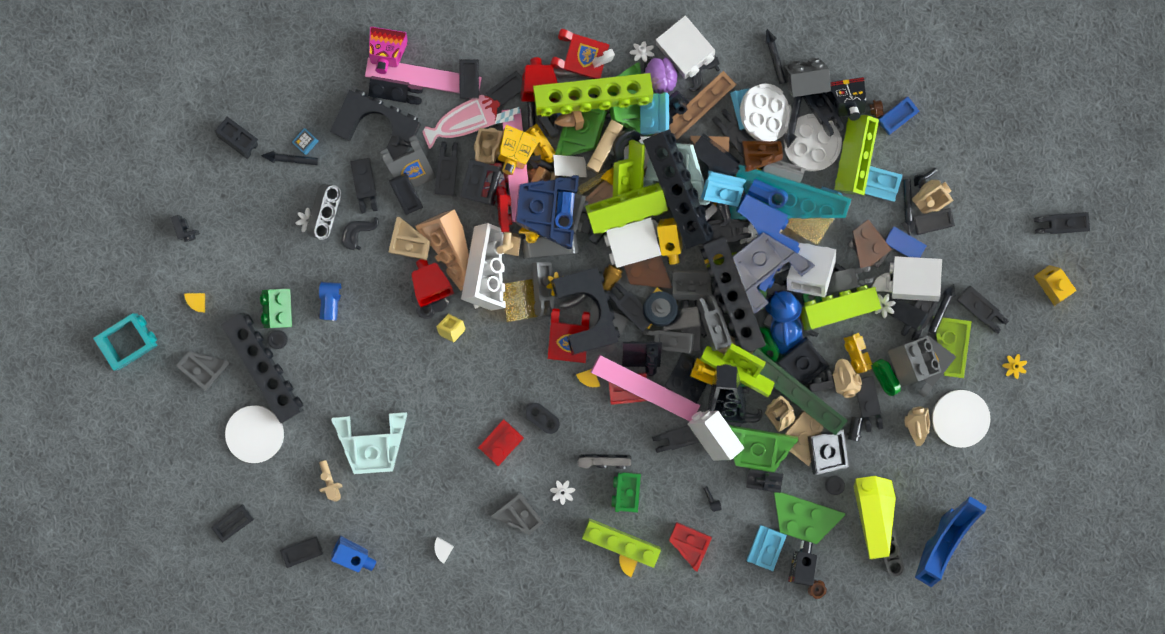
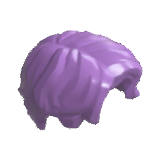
M651 59L645 68V73H650L653 92L663 94L664 92L673 91L674 87H676L678 74L670 59Z

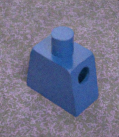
M341 535L331 553V561L356 572H360L362 567L372 571L376 564V560L368 557L367 549Z

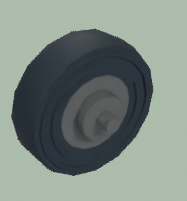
M658 291L647 297L643 304V312L645 318L651 324L665 326L675 319L678 306L672 295L667 292Z

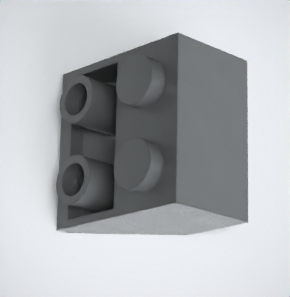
M819 58L808 59V62L803 63L792 61L789 62V65H784L788 90L792 97L831 91L829 68Z
M928 336L888 350L901 387L942 372Z

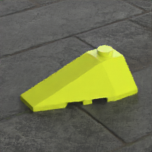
M877 476L856 478L854 492L869 559L889 557L896 500L892 480Z

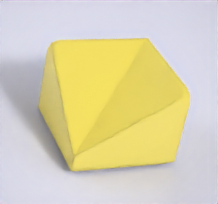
M447 314L436 326L439 335L452 342H455L465 330L463 321L450 314Z

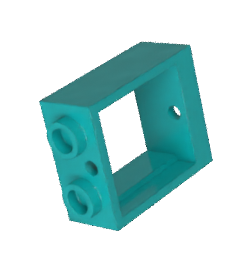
M132 313L93 338L113 371L122 369L158 346L155 334L152 331H148L145 326L147 322L142 315ZM132 322L146 345L121 360L109 341L108 336Z

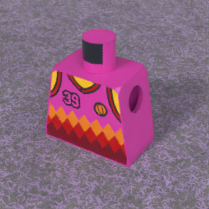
M370 26L369 57L372 64H377L375 69L377 73L386 74L388 66L398 67L407 46V32Z

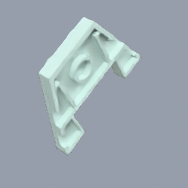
M676 143L678 150L683 155L685 168L690 172L691 183L698 192L700 205L710 204V201L701 198L705 183L693 144ZM663 148V153L665 156H667L668 152L665 148ZM650 158L647 163L643 187L659 181ZM670 166L671 173L675 175V169Z
M407 412L389 414V434L351 436L350 416L332 418V423L336 428L339 440H341L354 474L393 471Z

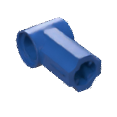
M754 179L748 195L768 203L776 209L783 207L788 200V194L785 190L777 189L758 179ZM774 194H780L783 202L776 203L773 198Z
M558 192L555 219L557 228L571 229L575 193ZM566 217L570 222L568 226L563 227L559 225V219Z
M320 283V319L337 320L338 300L341 297L339 295L341 283Z

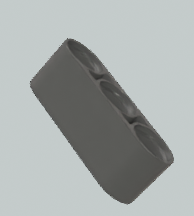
M330 184L319 186L307 225L309 236L324 240L329 236L341 197V191L337 186ZM331 189V195L327 197V191ZM325 207L326 213L322 216V209ZM318 226H320L321 228L319 234L316 233V229Z
M577 234L573 235L572 249H567L544 237L537 238L535 243H528L526 239H522L523 259L578 254Z
M892 527L891 544L893 548L890 551L889 557L881 559L885 571L891 576L897 577L903 573L904 564L895 531ZM897 562V569L890 571L891 563Z

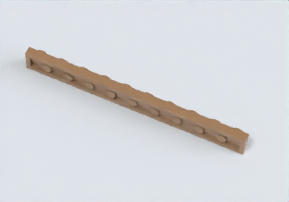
M724 71L687 105L688 110L684 114L679 115L677 113L673 117V123L669 125V129L675 135L676 141L736 86ZM604 181L586 197L585 201H589V205L613 197V186Z

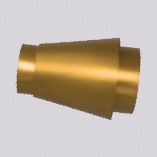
M612 264L605 267L603 273L604 282L602 283L604 290L611 291L614 284L622 277L621 273L623 272L620 268Z

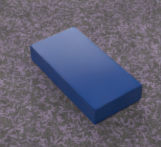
M906 97L880 117L878 123L890 135L920 111L911 99Z
M894 226L885 239L889 247L906 257L920 258L927 246Z

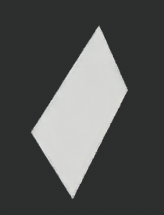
M553 155L555 175L587 177L584 157Z

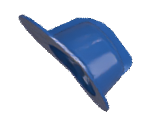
M787 291L775 292L774 296L767 300L769 303L765 305L766 311L777 322L789 323L796 320L802 312L800 302L793 294Z
M799 317L789 323L777 322L774 318L772 319L771 334L781 354L786 353L803 339L802 324Z

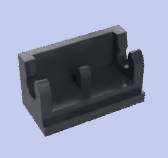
M228 116L215 130L219 139L246 159L251 156L252 149H256L258 146V139Z

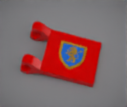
M561 29L558 39L570 42L566 60L553 57L550 65L554 69L569 71L592 79H600L604 64L594 68L592 61L595 57L603 56V52L608 50L610 44Z
M552 309L548 359L586 363L587 352L571 355L567 336L589 330L590 312H583L582 323L578 325L559 323L560 309Z

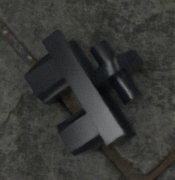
M678 90L669 96V125L673 123L672 117L676 113L681 115L688 110L687 105L689 101Z
M749 468L746 488L781 493L784 474Z

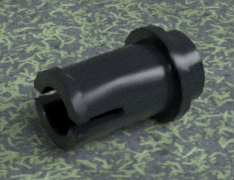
M851 416L849 433L846 434L849 440L859 441V438H862L860 433L864 419Z

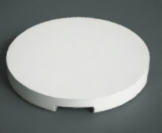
M760 84L750 88L745 93L740 106L741 121L749 135L758 141H775L787 132L792 109L791 104H788L787 99L783 95V91L772 84Z
M807 114L797 119L795 130L797 138L789 148H787L784 140L785 153L794 165L806 168L805 171H820L835 162L841 151L842 138L832 120L828 122L834 130V135L828 136L814 114Z
M954 390L946 393L938 400L932 411L931 418L934 431L942 441L954 447H969L978 443L989 429V409L980 396L970 391Z
M253 405L244 407L232 415L226 426L225 438L228 448L238 459L248 463H260L270 459L279 451L283 443L284 429L282 423L280 424L272 410L263 406Z

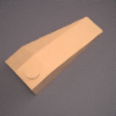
M454 209L441 213L415 227L420 234L431 242L430 246L438 254L435 256V259L446 264L448 267L446 270L447 274L462 291L469 253L463 226Z

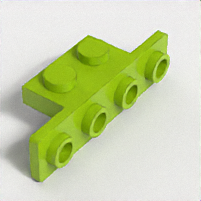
M630 140L628 159L614 162L613 197L643 188L644 144Z
M731 344L725 354L717 350L713 351L710 346H706L700 358L702 362L715 369L717 365L723 364L737 367L742 384L766 397H769L775 383L759 374L766 362L740 347Z

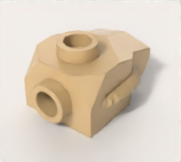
M479 128L474 143L475 161L495 164L499 154L503 131L496 130L495 128Z
M940 180L928 181L912 198V201L923 214L939 211L954 200L949 194L951 192L950 187L946 182L941 183Z
M838 360L833 373L836 392L843 395L844 398L854 397L861 389V378L859 374L855 373L848 360Z
M783 396L773 399L771 404L767 406L765 414L778 432L794 422V409Z
M914 407L909 411L908 416H905V426L909 429L916 446H921L925 442L927 434H929L930 419L928 408Z

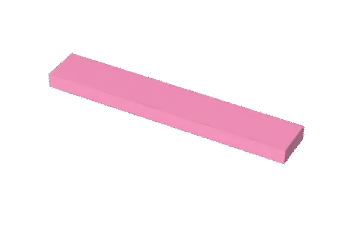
M368 58L365 73L367 78L376 76L409 82V84L419 85L424 88L460 94L459 73L399 63L398 67L388 66L386 74H379L375 71L377 64H372L370 58ZM479 77V91L482 80L481 77Z
M521 109L520 113L513 115V121L502 123L503 130L508 125L523 131ZM527 165L523 169L516 167L513 175H508L512 222H515L519 185L528 183Z
M601 355L598 356L591 370V373L688 421L692 420L691 417L697 413L700 407L699 404H695L687 398Z

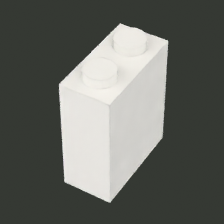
M686 15L656 39L658 48L670 59L674 67L685 79L689 76H695L699 72L698 68L703 64L708 65L714 59L715 49Z
M651 218L630 223L623 227L609 229L606 231L607 235H604L606 246H611L612 253L609 254L612 265L616 264L617 268L661 256Z
M800 243L798 254L813 262L815 267L801 277L791 265L787 276V290L825 297L836 262V249Z
M895 256L894 263L890 262L889 274H893V281H889L888 292H892V299L939 301L942 259Z
M699 411L691 417L692 420L688 423V426L713 461L731 460L744 449L719 411Z

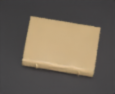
M614 120L610 121L587 164V170H591L596 175H599L610 155L614 140L623 130V125Z

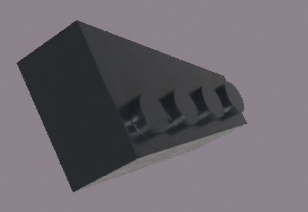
M728 364L717 365L708 399V410L719 411L726 422L746 423V400L738 369Z

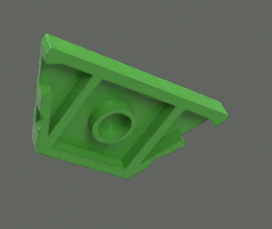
M640 63L632 65L618 76L641 74ZM628 90L630 94L637 93L635 90ZM615 92L608 93L611 96L617 95V93ZM634 104L625 108H620L619 106L610 108L612 120L623 125L625 128L634 129L640 133V105Z
M599 108L591 109L588 112H581L584 120L583 129L575 130V127H563L555 155L572 156L595 150L607 112Z
M728 425L744 447L733 458L735 465L740 467L775 472L794 444L798 442L797 436Z
M774 492L780 533L817 544L845 516L844 512L782 492Z

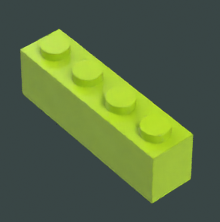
M861 115L858 120L852 121L848 117L834 190L846 194H865L878 119L868 115Z
M659 183L585 206L594 234L604 233L608 229L623 227L627 223L639 222L646 217L658 216L664 211H668L664 193Z
M868 285L857 287L856 292L851 293L850 290L839 292V297L833 298V295L822 297V301L818 303L815 300L805 302V306L802 307L800 314L804 330L815 329L881 309L876 288H868Z
M590 518L582 535V539L652 568L655 567L661 552V548L657 545Z

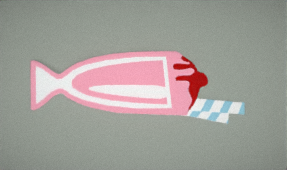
M479 95V99H471L455 107L439 120L435 128L425 127L422 133L429 149H431L439 136L444 138L464 136L478 131L479 128L513 121V115L520 113V109L517 107L497 114V108L500 106L499 101H494L488 96Z

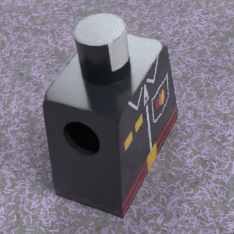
M864 77L830 82L831 91L827 92V97L837 110L838 116H849V119L852 121L858 120L861 114L865 112L866 107Z
M801 541L800 551H794L788 582L813 586L817 555L811 554L812 542ZM803 558L806 559V565H805V566L802 564V559H803Z

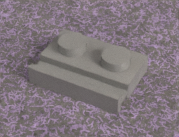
M777 161L766 165L763 171L800 183L806 168Z

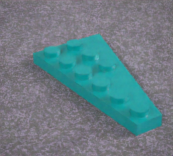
M739 165L740 170L737 172L736 177L746 180L743 184V190L746 194H748L754 179L787 192V202L783 207L778 208V210L788 215L787 219L846 218L852 198L758 169L745 172V166ZM774 194V201L776 203H782V196L780 194ZM729 205L731 219H747L736 211V206Z

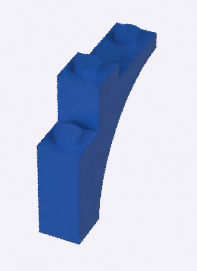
M744 193L736 211L751 222L758 235L765 232L799 253L800 247L798 246L800 243L780 233V230H784L788 224V215ZM776 272L757 287L765 292L767 288L770 289L775 281L773 276Z
M968 497L955 510L951 508L942 516L936 534L925 544L915 575L916 579L930 587L942 579L945 568L958 544L976 520L985 513L987 506L972 497Z

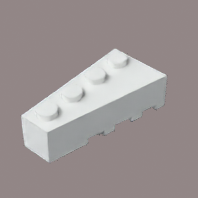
M489 223L474 227L461 300L491 311L506 308L505 301H503L505 284L502 283L504 264L502 263V254H498L496 251L497 247L503 244V232H501L499 227Z

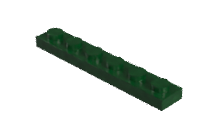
M756 349L753 351L752 355L766 362L759 374L772 380L775 383L774 388L836 436L848 420L760 350Z

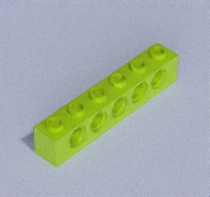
M650 73L533 86L536 115L550 116L554 113L569 114L572 111L588 112L591 109L598 108L600 110H607L616 106L625 108L634 104L644 106L652 103L654 95ZM628 90H635L637 93L630 94ZM615 92L617 93V95L611 96L608 93ZM596 94L598 97L591 98L589 97V95ZM571 96H576V97H578L579 99H578V100H571L570 97H571ZM552 98H557L559 101L554 103L550 100Z

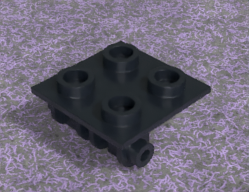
M623 342L622 366L645 367L646 374L654 376L657 373V367H660L662 342Z
M682 352L665 386L667 389L697 404L707 383L690 376L696 359Z

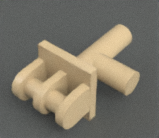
M511 231L504 232L503 244L497 247V253L519 256L521 240L519 234L512 233Z
M327 461L319 462L322 470L320 477L325 481L327 487L320 489V492L326 493L329 500L339 501L341 495L338 488H341L342 484H334Z

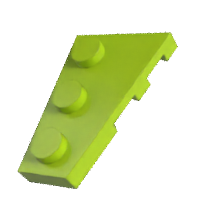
M942 318L936 331L937 342L956 356L944 372V376L964 378L972 321Z

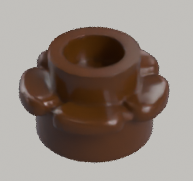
M874 99L873 104H870L871 115H875L876 118L884 115L882 101Z
M814 580L813 586L808 588L809 595L815 599H820L827 592L825 583L821 580Z

